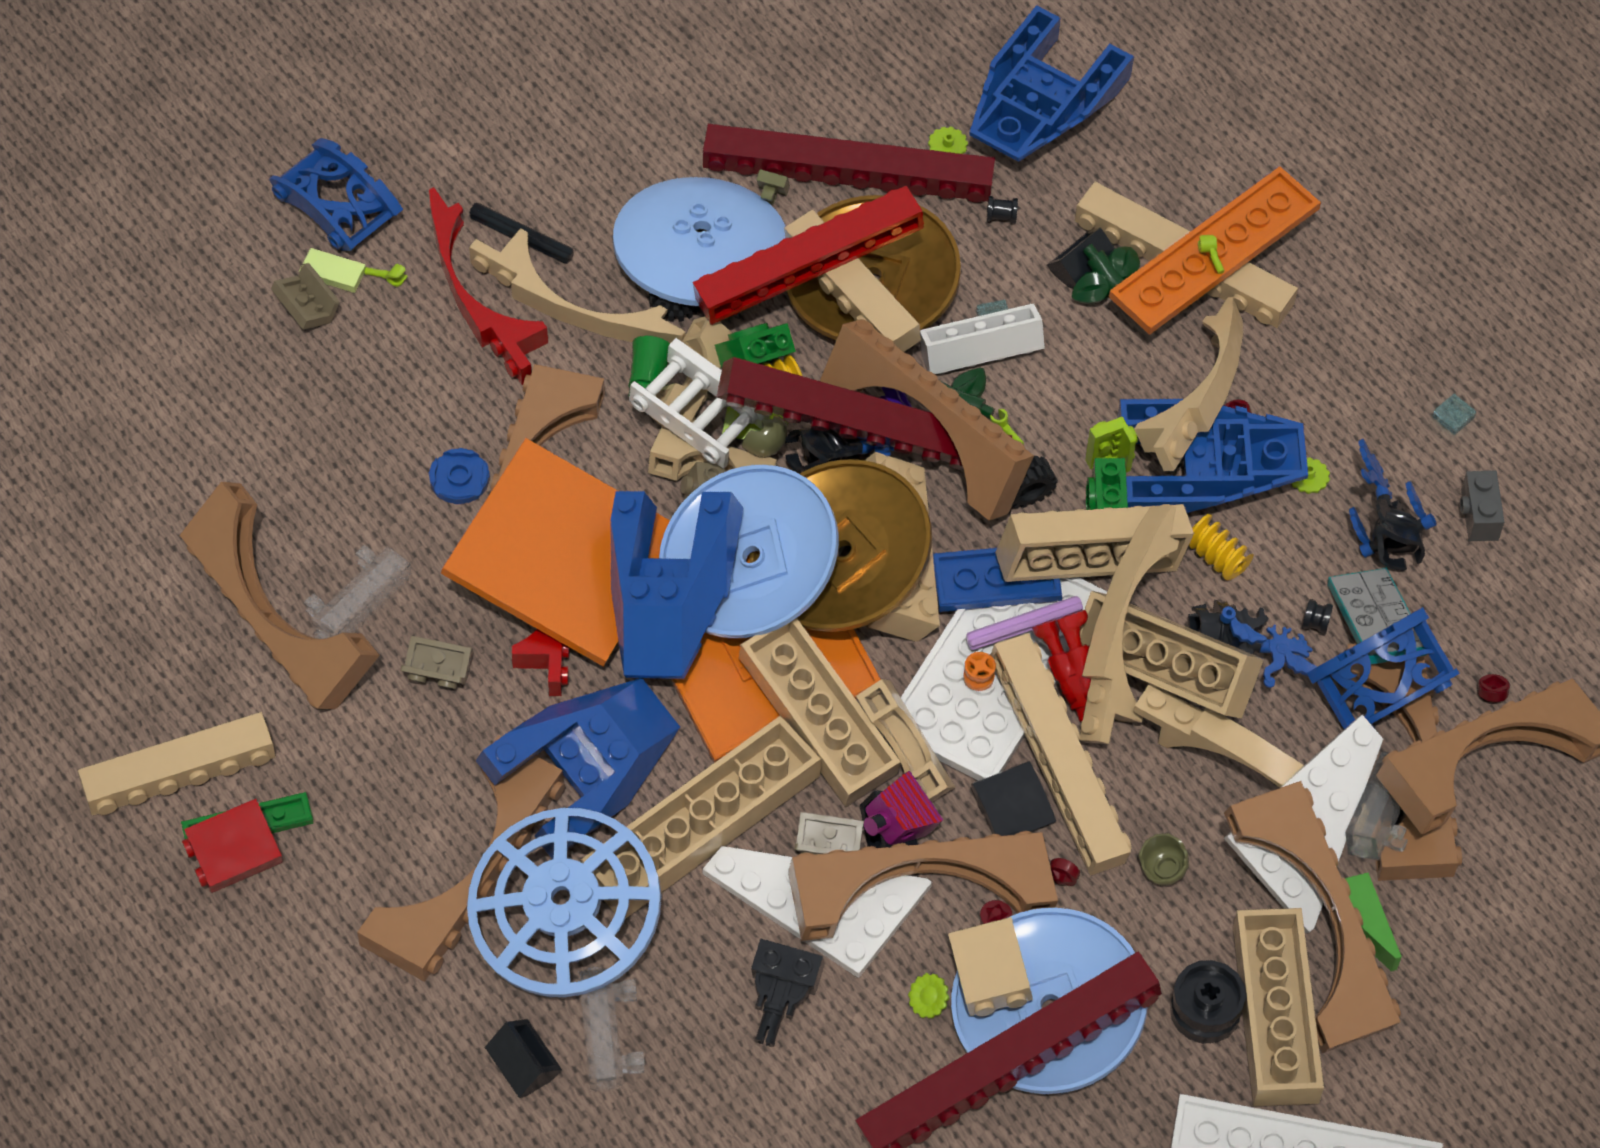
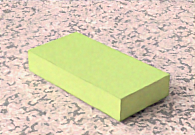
M310 248L303 264L310 263L325 284L353 293L356 292L366 265L313 248Z

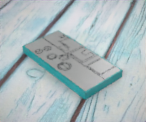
M1387 568L1328 577V587L1357 644L1411 614ZM1413 629L1416 641V650L1418 651L1425 649L1419 637ZM1396 642L1390 643L1387 648L1388 653L1392 656L1406 654V648L1398 652L1399 645ZM1375 650L1368 653L1371 664L1389 662L1381 658Z

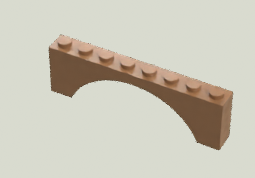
M860 319L843 324L820 381L860 393L872 386L892 388L922 403L941 422L958 451L966 478L967 503L989 521L1007 515L1034 455L1026 450L1021 442L1014 440L1006 434L1001 426L991 422L982 415L977 407L970 405L962 399L957 391L948 388L938 380L934 373L927 371L919 365L914 357L904 353L891 339L884 337L875 330L870 322Z
M534 364L531 375L527 374L523 384L525 395L523 400L518 399L515 409L517 420L515 424H510L507 434L509 444L507 449L503 448L499 458L501 469L499 474L495 473L493 476L491 491L525 438L541 446L563 429L584 421L597 419L605 395L604 378Z
M221 481L182 531L180 537L187 544L188 551L203 564L204 571L219 584L222 594L230 599L238 608V614L253 627L256 637L269 647L273 658L288 671L291 681L300 686L307 695V701L317 709L338 708L380 655L362 633H341L333 637L317 639L299 632L282 619L268 601L255 569L252 534L258 504L241 483Z
M1357 643L1347 644L1346 650L1357 645ZM1429 655L1417 657L1416 664L1426 663L1429 665ZM1405 661L1371 664L1369 677L1361 686L1375 691L1395 693L1404 673ZM1356 663L1351 666V672L1357 674L1351 680L1357 682L1362 676L1364 668L1361 664ZM1429 667L1422 670V676L1428 679L1427 670H1429ZM1412 680L1406 696L1423 686ZM1434 689L1392 712L1405 727L1413 743L1418 740L1422 742L1429 740L1437 733L1436 725H1438L1439 721L1437 706H1432L1431 700L1434 696ZM1382 703V704H1383L1384 706L1388 707V706L1392 705L1393 703ZM1407 816L1397 827L1378 838L1374 849L1378 881L1454 877L1458 865L1462 864L1461 847L1456 846L1454 838L1457 836L1456 818H1451L1450 816L1444 825L1421 834Z
M1573 678L1561 684L1557 681L1542 692L1537 693V691L1529 693L1521 701L1516 703L1510 701L1495 712L1486 711L1471 722L1465 720L1448 732L1441 730L1429 740L1424 742L1418 740L1403 751L1398 752L1394 750L1383 758V765L1376 776L1418 831L1423 834L1444 825L1456 808L1454 774L1458 761L1469 752L1481 746L1500 741H1527L1561 750L1585 763L1600 756V711Z
M498 735L494 742L501 738V736ZM535 756L497 785H494L482 770L483 775L491 786L497 803L496 827L489 846L510 826L526 817L547 811L551 801H557L561 797L565 789L562 769ZM544 820L526 826L514 833L506 841L516 849H520L529 842L531 837L530 831L535 824L540 825ZM498 850L489 859L482 873L477 889V899L490 897L496 888L495 881L501 874L505 864L509 861ZM477 865L453 888L430 900L403 907H375L357 932L359 945L425 982L430 974L435 975L439 971L444 960L443 955L448 948L453 949L457 945L461 937L460 931L466 923L469 924L467 911L468 893Z
M1298 781L1233 804L1224 812V815L1236 843L1263 848L1280 856L1296 867L1316 889L1329 913L1336 938V970L1330 993L1319 1013L1315 1016L1319 1048L1322 1053L1393 1028L1401 1022L1399 1019L1401 1012L1397 1001L1394 998L1391 999L1387 990L1388 979L1384 970L1377 966L1374 958L1376 955L1375 947L1371 939L1365 937L1361 927L1363 926L1361 913L1351 903L1349 884L1344 877L1341 878L1337 869V855L1333 848L1328 847L1325 840V826L1320 818H1316L1312 808L1314 805L1312 794L1308 788H1304L1302 781Z
M1022 831L1009 836L991 834L978 839L960 837L948 842L930 840L918 845L899 843L887 848L868 846L857 851L847 852L838 849L827 854L817 855L802 853L792 857L788 870L801 941L833 938L842 916L857 898L882 882L909 874L938 873L970 880L1001 897L1016 913L1040 908H1055L1058 902L1042 832Z

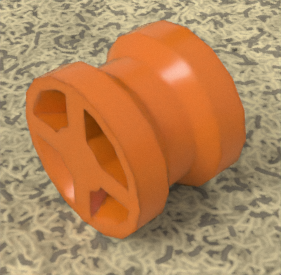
M985 652L970 654L966 658L964 665V682L970 689L975 691L986 690L994 682L996 662L991 655Z

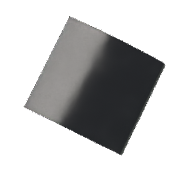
M1030 761L971 784L980 811L986 815L992 834H999L1001 836L1015 835L1022 831L1031 832L1056 822L1049 800Z

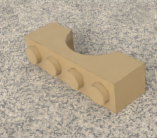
M706 316L693 320L682 342L720 369L721 366L714 345L728 341V334L732 332L720 321L711 325ZM687 376L683 385L674 383L664 386L656 397L669 406L693 380ZM701 389L679 414L693 423L700 405L707 399L708 390ZM655 420V421H656L660 426H662L664 429L669 430V429L666 428L664 425H662V424L659 423L657 420Z
M661 428L650 451L648 473L678 481L689 473L696 462L712 463L708 462L701 452L675 433ZM729 446L726 447L729 449V458L725 472L749 465L776 466L777 459L770 457L760 458L748 451Z
M881 679L856 695L871 722L881 731L895 751L898 759L901 761L904 773L908 771L912 773L931 802L956 788L890 680Z

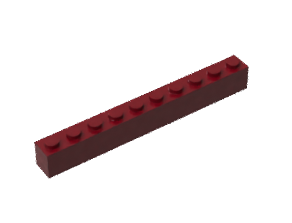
M716 124L707 125L703 147V168H709L716 172L725 170L750 175L758 174L761 169L801 182L818 181L828 185H851L859 189L867 187L877 188L886 192L907 186L912 194L918 196L927 194L940 196L944 199H968L972 202H988V196H991L995 165L994 157Z
M736 357L723 362L716 398L726 400V404L729 406L743 408L745 405L755 408L754 412L757 414L771 416L774 413L783 416L782 420L789 423L806 422L811 424L810 427L818 431L835 430L843 438L856 439L860 437L867 439L866 443L872 446H892L897 453L912 454L914 452L921 454L923 460L930 462L942 460L949 462V466L952 468L964 470L951 437L941 422L931 412Z
M1140 952L1134 953L857 1118L855 1121L859 1132L869 1148H906L914 1142L917 1144L925 1141L931 1136L932 1131L942 1125H952L960 1118L961 1114L971 1108L978 1109L988 1102L989 1097L999 1091L1006 1092L1012 1089L1017 1084V1081L1024 1076L1039 1073L1044 1069L1046 1063L1054 1058L1060 1059L1069 1055L1076 1045L1083 1041L1089 1042L1094 1040L1106 1027L1111 1024L1118 1025L1128 1019L1130 1013L1140 1007L1146 1008L1154 1004L1158 1000V996L1162 994L1159 980Z

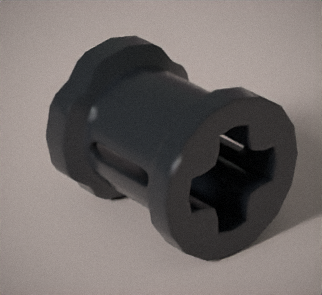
M988 196L986 221L991 222L992 219L1009 220L1011 224H1016L1018 198H1013L1011 201L994 199L993 196Z

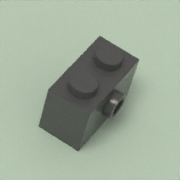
M1497 470L1466 471L1461 488L1460 511L1461 514H1465L1468 541H1499L1505 522Z

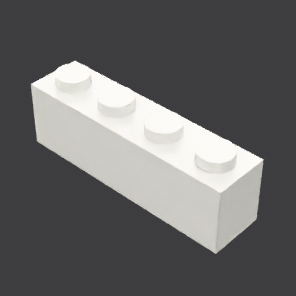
M1034 303L920 330L922 358L927 370L934 374H943L955 369L973 367L977 364L1045 349L1042 318Z

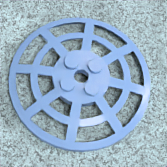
M559 808L542 811L526 817L510 826L493 841L474 871L469 887L467 911L469 927L474 942L484 960L500 977L511 985L529 993L546 997H571L587 994L607 986L619 979L636 964L655 934L660 917L662 896L660 880L654 862L644 844L630 829L616 819L600 812L582 808ZM569 816H580L597 820L612 827L618 833L603 844L590 836L568 832ZM555 817V831L552 834L536 838L519 850L506 841L514 833L530 824ZM628 841L635 848L644 864L649 887L629 886L625 870L618 857L614 854L615 851ZM567 842L584 844L596 851L584 863L567 858ZM554 843V859L537 866L526 857L535 849ZM498 850L509 861L505 864L499 875L495 896L477 899V889L482 873L489 859ZM607 860L615 872L618 886L600 887L592 872ZM517 866L529 876L524 884L523 891L504 894L507 881L513 869ZM566 890L570 892V898L565 904L557 905L553 902V897L558 891ZM601 900H618L616 913L610 925L606 928L595 918L599 912ZM629 900H649V908L644 926L636 942L628 949L615 935L625 920ZM523 905L529 920L515 934L508 923L504 908ZM495 909L498 925L505 938L510 942L498 958L490 951L482 937L477 920V912ZM587 928L597 937L595 941L587 946L569 952L568 936L577 934ZM539 930L547 935L555 936V953L538 950L526 943ZM605 946L620 959L612 967L596 976L578 982H570L569 963L588 958ZM519 952L536 961L556 964L557 984L527 979L514 973L508 966Z

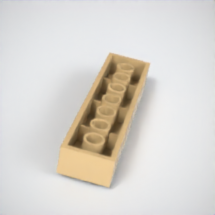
M779 716L626 826L638 837L650 854L659 876L661 893L714 855L721 846L729 844L819 778L821 758ZM628 841L615 851L614 854L618 857L625 870L629 886L649 887L644 864L635 848ZM596 850L582 858L581 863H584ZM607 860L592 872L600 887L618 886L615 872ZM603 900L616 913L618 900ZM629 900L625 919L647 904L649 900Z

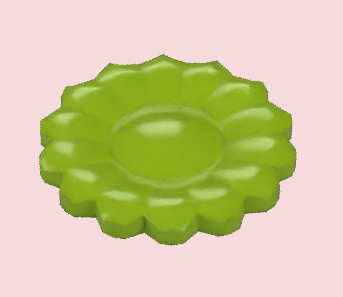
M941 127L940 130H934V134H931L929 137L928 146L930 150L961 154L967 151L968 141H966V135L962 134L959 129L955 130L954 127Z
M1308 457V478L1293 482L1291 485L1297 488L1299 492L1307 494L1312 492L1318 493L1320 490L1325 489L1326 484L1329 483L1330 472L1326 469L1327 466L1322 464L1320 460H1313Z
M928 973L916 978V981L911 984V991L908 993L910 998L909 1005L913 1007L915 1014H919L921 1018L928 1017L932 1019L935 1015L939 1016L942 1013V1010L947 1007L946 1002L949 1000V994L947 993L949 988L945 985V980L939 978L937 974L930 975Z

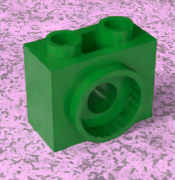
M768 323L760 324L728 334V341L714 345L721 369L723 362L733 357L758 364L796 352L788 323L769 328Z
M1125 458L1094 459L1092 477H1087L1086 510L1108 507L1128 508Z

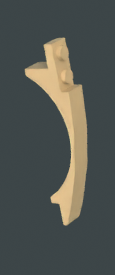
M521 228L501 252L477 239L469 247L470 261L476 270L482 273L488 272L505 286L511 285L513 299L559 321L606 337L632 342L639 336H655L671 344L675 338L682 342L686 335L684 330L663 319L667 314V309L660 305L635 313L609 314L587 310L562 299L550 290L536 273L529 256L528 232Z
M1227 297L1216 316H1206L1202 321L1205 327L1216 334L1212 337L1211 342L1219 348L1216 363L1206 379L1182 401L1152 418L1137 423L1134 428L1144 452H1155L1163 471H1174L1197 433L1209 432L1228 396L1238 367L1243 338V319L1233 297Z
M1150 506L1137 527L1114 573L1095 624L1082 676L1090 678L1091 682L1081 723L1080 741L1109 744L1114 719L1121 722L1142 723L1143 717L1134 712L1137 702L1131 692L1124 668L1122 649L1124 621L1131 597L1143 575L1159 559L1178 549L1179 541L1170 538L1176 507Z
M1149 683L1134 707L1136 714L1161 726L1158 744L1166 748L1177 746L1196 747L1222 754L1255 770L1279 788L1304 766L1257 734L1222 714L1206 707L1203 711ZM1360 807L1357 809L1347 837L1353 843L1369 819V815Z

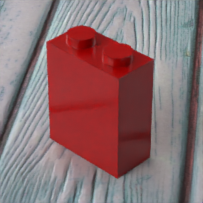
M256 798L184 829L187 839L182 840V844L188 857L192 858L195 856L199 868L194 871L201 887L208 885L211 893L283 863L282 855Z

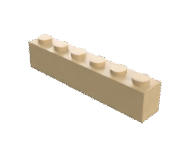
M812 209L784 227L785 238L794 237L805 232L811 226H818L824 223V221ZM858 258L816 277L826 294L831 293L836 298L838 306L845 314L849 312L854 321L863 319L870 322L875 330L884 337L891 339L903 352L921 341L919 323Z
M259 712L79 769L78 773L92 816L96 814L107 815L114 812L118 807L128 804L138 805L145 802L147 798L159 794L170 795L176 792L178 788L188 785H201L210 778L219 775H233L241 768L250 765L261 766L276 757L263 714Z

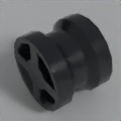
M1309 599L1302 629L1314 628L1319 633L1326 635L1333 605L1328 603L1320 605L1316 600Z

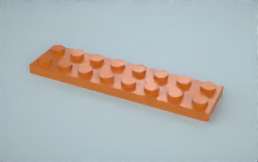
M1279 166L1111 289L1109 298L1150 335L1320 209L1321 202ZM1200 235H1214L1216 237L1217 253L1224 268L1223 273H1217L1209 252L1199 253L1198 241L1200 240Z

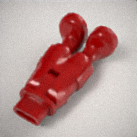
M1081 610L1032 627L1033 634L1037 638L1042 639L1051 652V656L1047 659L1053 677L1059 682L1062 694L1071 705L1070 709L1076 710L1079 722L1083 720L1091 682L1090 678L1082 676L1090 647L1087 644L1082 645L1080 638V628L1088 620L1086 610ZM1060 630L1066 639L1069 651H1064L1059 637Z

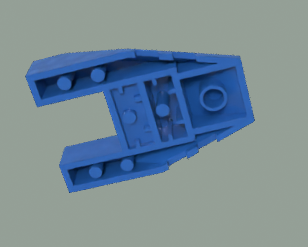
M1037 5L991 61L982 96L969 133L971 137L1018 162L1082 122L1116 97L1131 78L1134 59L1133 55L1109 43L1080 81L1042 62L1043 57L1058 40L1061 18Z
M1120 399L1117 418L1123 416L1127 425L1135 428L1137 423L1166 411L1183 399ZM1222 406L1209 432H1198L1184 454L1185 476H1126L1128 508L1134 506L1184 504L1186 513L1306 479L1308 478L1303 423L1266 414L1265 417L1249 413L1247 408L1235 406V409Z
M616 491L610 519L611 594L623 674L626 678L684 679L702 646L700 641L707 627H711L717 617L715 612L722 598H726L729 593L743 506L732 492H702L690 559L648 558L657 507L645 491Z
M639 678L550 705L484 749L476 759V762L493 784L497 785L545 750L555 765L563 770V775L581 797L568 808L596 811L612 818L629 805L680 729V726L643 678ZM569 816L568 832L588 836L604 823L585 817ZM555 817L543 825L534 837L539 838L554 833ZM567 842V851L578 843ZM554 843L542 846L551 859H554Z

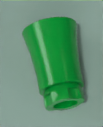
M639 336L632 341V366L629 388L634 381L643 388H646L667 367L668 346L670 345L668 341L655 336Z

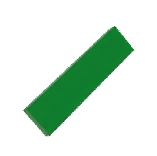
M306 792L258 803L271 833L314 824ZM223 812L181 821L184 838L187 839L184 829Z

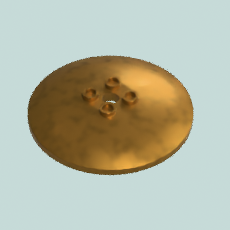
M883 195L849 198L834 203L816 214L824 222H827L838 214L847 213L858 208L864 202H871ZM920 206L923 211V229L858 259L872 274L880 276L879 281L919 323L920 330L936 322L952 303L960 283L961 262L959 249L950 230L936 215ZM813 278L786 291L797 314L810 327L824 336L837 340L842 325L854 321L849 312L845 314L840 309L836 298L831 293L826 294L817 278Z
M850 459L827 462L805 470L800 475L810 480L822 492L834 512L839 533L838 550L846 545L851 546L852 549L845 557L837 556L835 567L824 590L814 603L797 619L806 629L824 632L846 631L866 626L896 609L906 600L919 583L927 567L932 548V527L928 511L912 484L902 475L884 465L865 460ZM759 551L749 554L750 563L755 562L759 558Z

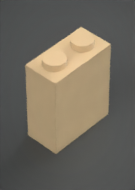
M1012 917L948 933L969 1016H987L996 1009L1004 1007L1018 1008L1025 1005L1027 1001L1033 1000Z

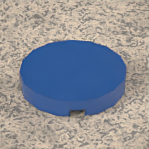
M464 448L450 449L444 452L443 456L438 459L436 458L432 462L429 470L431 489L437 497L453 504L470 503L480 498L487 490L490 481L489 468L486 461L480 458L479 454L475 451Z

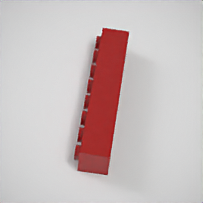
M907 186L891 190L884 196L871 202H864L858 208L847 213L838 214L831 220L818 226H811L805 232L794 237L785 238L774 246L756 251L752 256L741 261L732 262L721 270L703 275L693 282L695 299L711 325L923 229V211Z

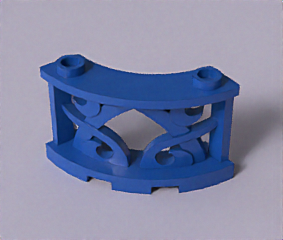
M319 138L312 144L314 150L280 177L273 175L269 178L273 186L271 189L274 195L280 201L292 204L310 216L326 232L331 245L341 251H351L388 219L404 210L380 179L375 182L365 172L368 166L352 152L345 155L340 151L341 147L338 143L324 138ZM345 177L349 179L346 185L349 202L319 199L317 192L319 179L326 181L340 180ZM356 189H361L364 192L363 194L357 193L359 201H356L353 195V191ZM380 212L377 217L367 224L364 215ZM352 215H356L363 228L349 238L339 225L342 222H346L352 231Z
M1423 607L1306 673L1312 684L1318 683L1343 729L1355 720L1345 703V700L1351 694L1359 696L1354 702V710L1358 705H1364L1367 709L1364 717L1373 726L1372 723L1430 690L1434 689L1437 694L1453 685L1450 679L1460 673L1457 668L1453 669L1428 626L1426 620L1429 617ZM1413 629L1416 632L1425 649L1418 651L1416 650V641ZM1396 642L1399 645L1398 652L1406 648V654L1392 656L1388 653L1387 648L1390 643ZM1375 650L1381 658L1390 662L1405 661L1404 673L1395 693L1375 691L1361 686L1370 674L1371 661L1368 655L1370 651ZM1428 654L1439 674L1430 679L1424 678L1422 670L1430 666L1426 663L1416 664L1417 657ZM1358 663L1363 666L1364 672L1360 679L1354 682L1351 679L1356 677L1357 674L1351 672V666ZM1330 675L1341 686L1347 689V691L1342 696ZM1412 680L1423 686L1406 696ZM1374 701L1380 703H1393L1392 705L1375 713Z

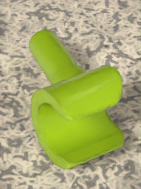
M1200 235V240L1198 241L1199 253L1209 252L1217 273H1223L1224 268L1217 253L1216 237L1214 235Z
M395 264L390 271L368 267L364 270V274L382 277L395 287L400 286L408 277L403 274L406 269L400 264Z
M998 409L1001 420H996L990 415L991 422L1001 426L1006 434L1012 435L1014 440L1024 445L1022 439L1009 426L1006 410Z

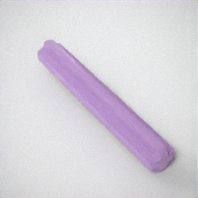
M1073 596L968 632L966 634L967 644L971 650H975L1031 631L1033 626L1083 610L1082 602L1078 596Z

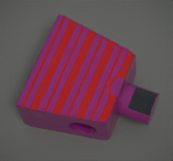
M908 771L882 791L866 807V813L869 817L864 820V828L869 835L875 836L880 833L887 844L895 845L928 836L943 819L912 773Z

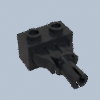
M760 938L751 967L752 976L755 978V989L758 994L755 1008L762 1011L764 1004L762 1019L754 1039L755 1042L763 1044L767 1034L766 1046L774 1047L787 1005L786 1018L792 1019L795 1008L802 1004L809 994H816L824 968L822 955Z

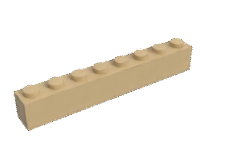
M1097 182L1092 184L1076 208L1075 222L1079 223L1083 229L1090 231L1101 227L1112 244L1117 243L1122 247H1132L1138 254V257H1143L1149 261L1190 232ZM1248 262L1208 291L1207 294L1212 297H1219L1226 301L1227 297H1233L1239 311H1245L1255 316L1261 323L1270 324L1278 328L1295 304L1298 288Z
M1029 633L995 643L990 654L996 662L995 671L1090 876L1125 864L1131 853V842L1127 834L1122 833L1118 825V815L1115 808L1108 804L1105 797L1104 784L1094 774L1091 756L1088 751L1083 750L1079 742V731L1076 725L1070 722L1066 714L1067 706L1063 697L1057 695L1054 688L1053 675L1049 669H1045L1042 663L1039 645L1036 642L1033 643Z

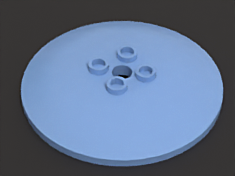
M677 178L645 188L623 206L614 224L613 248L621 268L641 288L671 302L699 306L695 299L694 281L703 275L721 270L732 262H738L752 256L756 251L765 250L778 244L781 240L785 239L784 227L786 226L772 205L758 194L743 186L714 178ZM697 229H705V230H707V231H702V232L699 233V232H697L696 230H697Z
M749 465L731 469L703 483L681 503L672 516L663 535L659 558L690 559L702 492H732L743 506V514L730 589L727 597L722 598L715 612L717 617L712 626L707 627L705 632L724 638H749L755 635L767 634L787 625L805 612L819 597L835 567L839 546V533L836 518L829 502L822 492L806 477L790 469L774 465ZM751 552H760V556L755 562H746Z
M1040 908L1010 916L1012 917L1033 1000L1027 1001L1025 1005L1018 1008L1004 1007L996 1009L987 1016H969L957 970L951 994V1009L955 1029L963 1048L967 1053L1042 1009V1005L1046 1000L1059 999L1133 955L1135 952L1131 945L1120 933L1104 921L1076 910ZM1140 1007L1131 1012L1129 1018L1118 1025L1111 1024L1106 1027L1094 1040L1089 1042L1083 1041L1076 1045L1069 1055L1060 1059L1054 1058L1046 1063L1044 1069L1035 1075L1028 1074L1019 1079L1013 1088L1029 1093L1058 1094L1078 1090L1101 1080L1114 1071L1135 1047L1144 1028L1148 1007Z

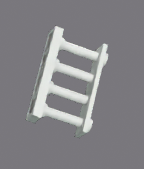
M675 338L668 346L667 362H669V365L646 388H643L634 381L630 385L629 401L635 409L640 412H646L701 452L708 462L716 463L724 469L728 465L729 449L726 447L749 423H754L762 429L764 427L761 422L762 419H769V416L757 414L754 412L755 408L745 405L743 408L730 406L740 413V416L715 440L704 432L703 429L725 406L729 407L726 404V400L716 398L693 423L679 414L701 389H706L717 396L722 370ZM678 372H683L693 381L668 406L658 399L656 395Z

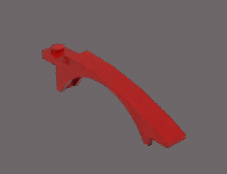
M433 187L429 189L433 231L442 269L457 306L480 346L484 347L490 344L496 356L501 355L505 360L504 365L508 374L512 378L516 376L521 385H523L526 375H531L532 373L531 363L525 355L548 344L547 326L543 321L515 319L494 312L476 301L464 289L456 277L451 264L454 243L464 226V221L460 217L463 213V208L459 202L448 207Z
M537 629L527 638L512 645L513 668L549 669V696H562V685H568V667H563V658H569V647Z

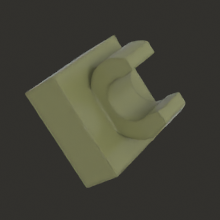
M759 170L756 181L759 188L763 189L762 199L774 205L777 193L787 196L790 187L788 177Z

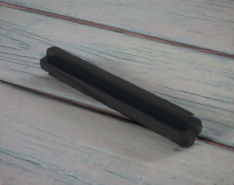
M474 203L469 211L471 219L511 238L515 236L520 228L527 231L529 247L562 263L568 264L574 255L573 248L480 203Z

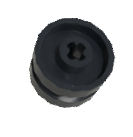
M1214 960L1198 961L1187 966L1178 975L1170 1003L1171 1019L1177 1030L1188 1039L1202 1044L1217 1043L1229 1038L1238 1027L1246 1000L1245 985L1239 974L1227 964Z

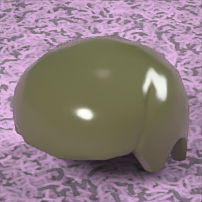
M774 415L773 419H762L763 429L761 431L750 430L743 440L742 448L760 458L776 454L783 447L788 433L787 425L779 415Z
M1169 833L1155 834L1145 840L1140 849L1139 859L1142 870L1147 879L1151 880L1154 884L1159 886L1173 885L1184 878L1189 867V856L1180 839Z

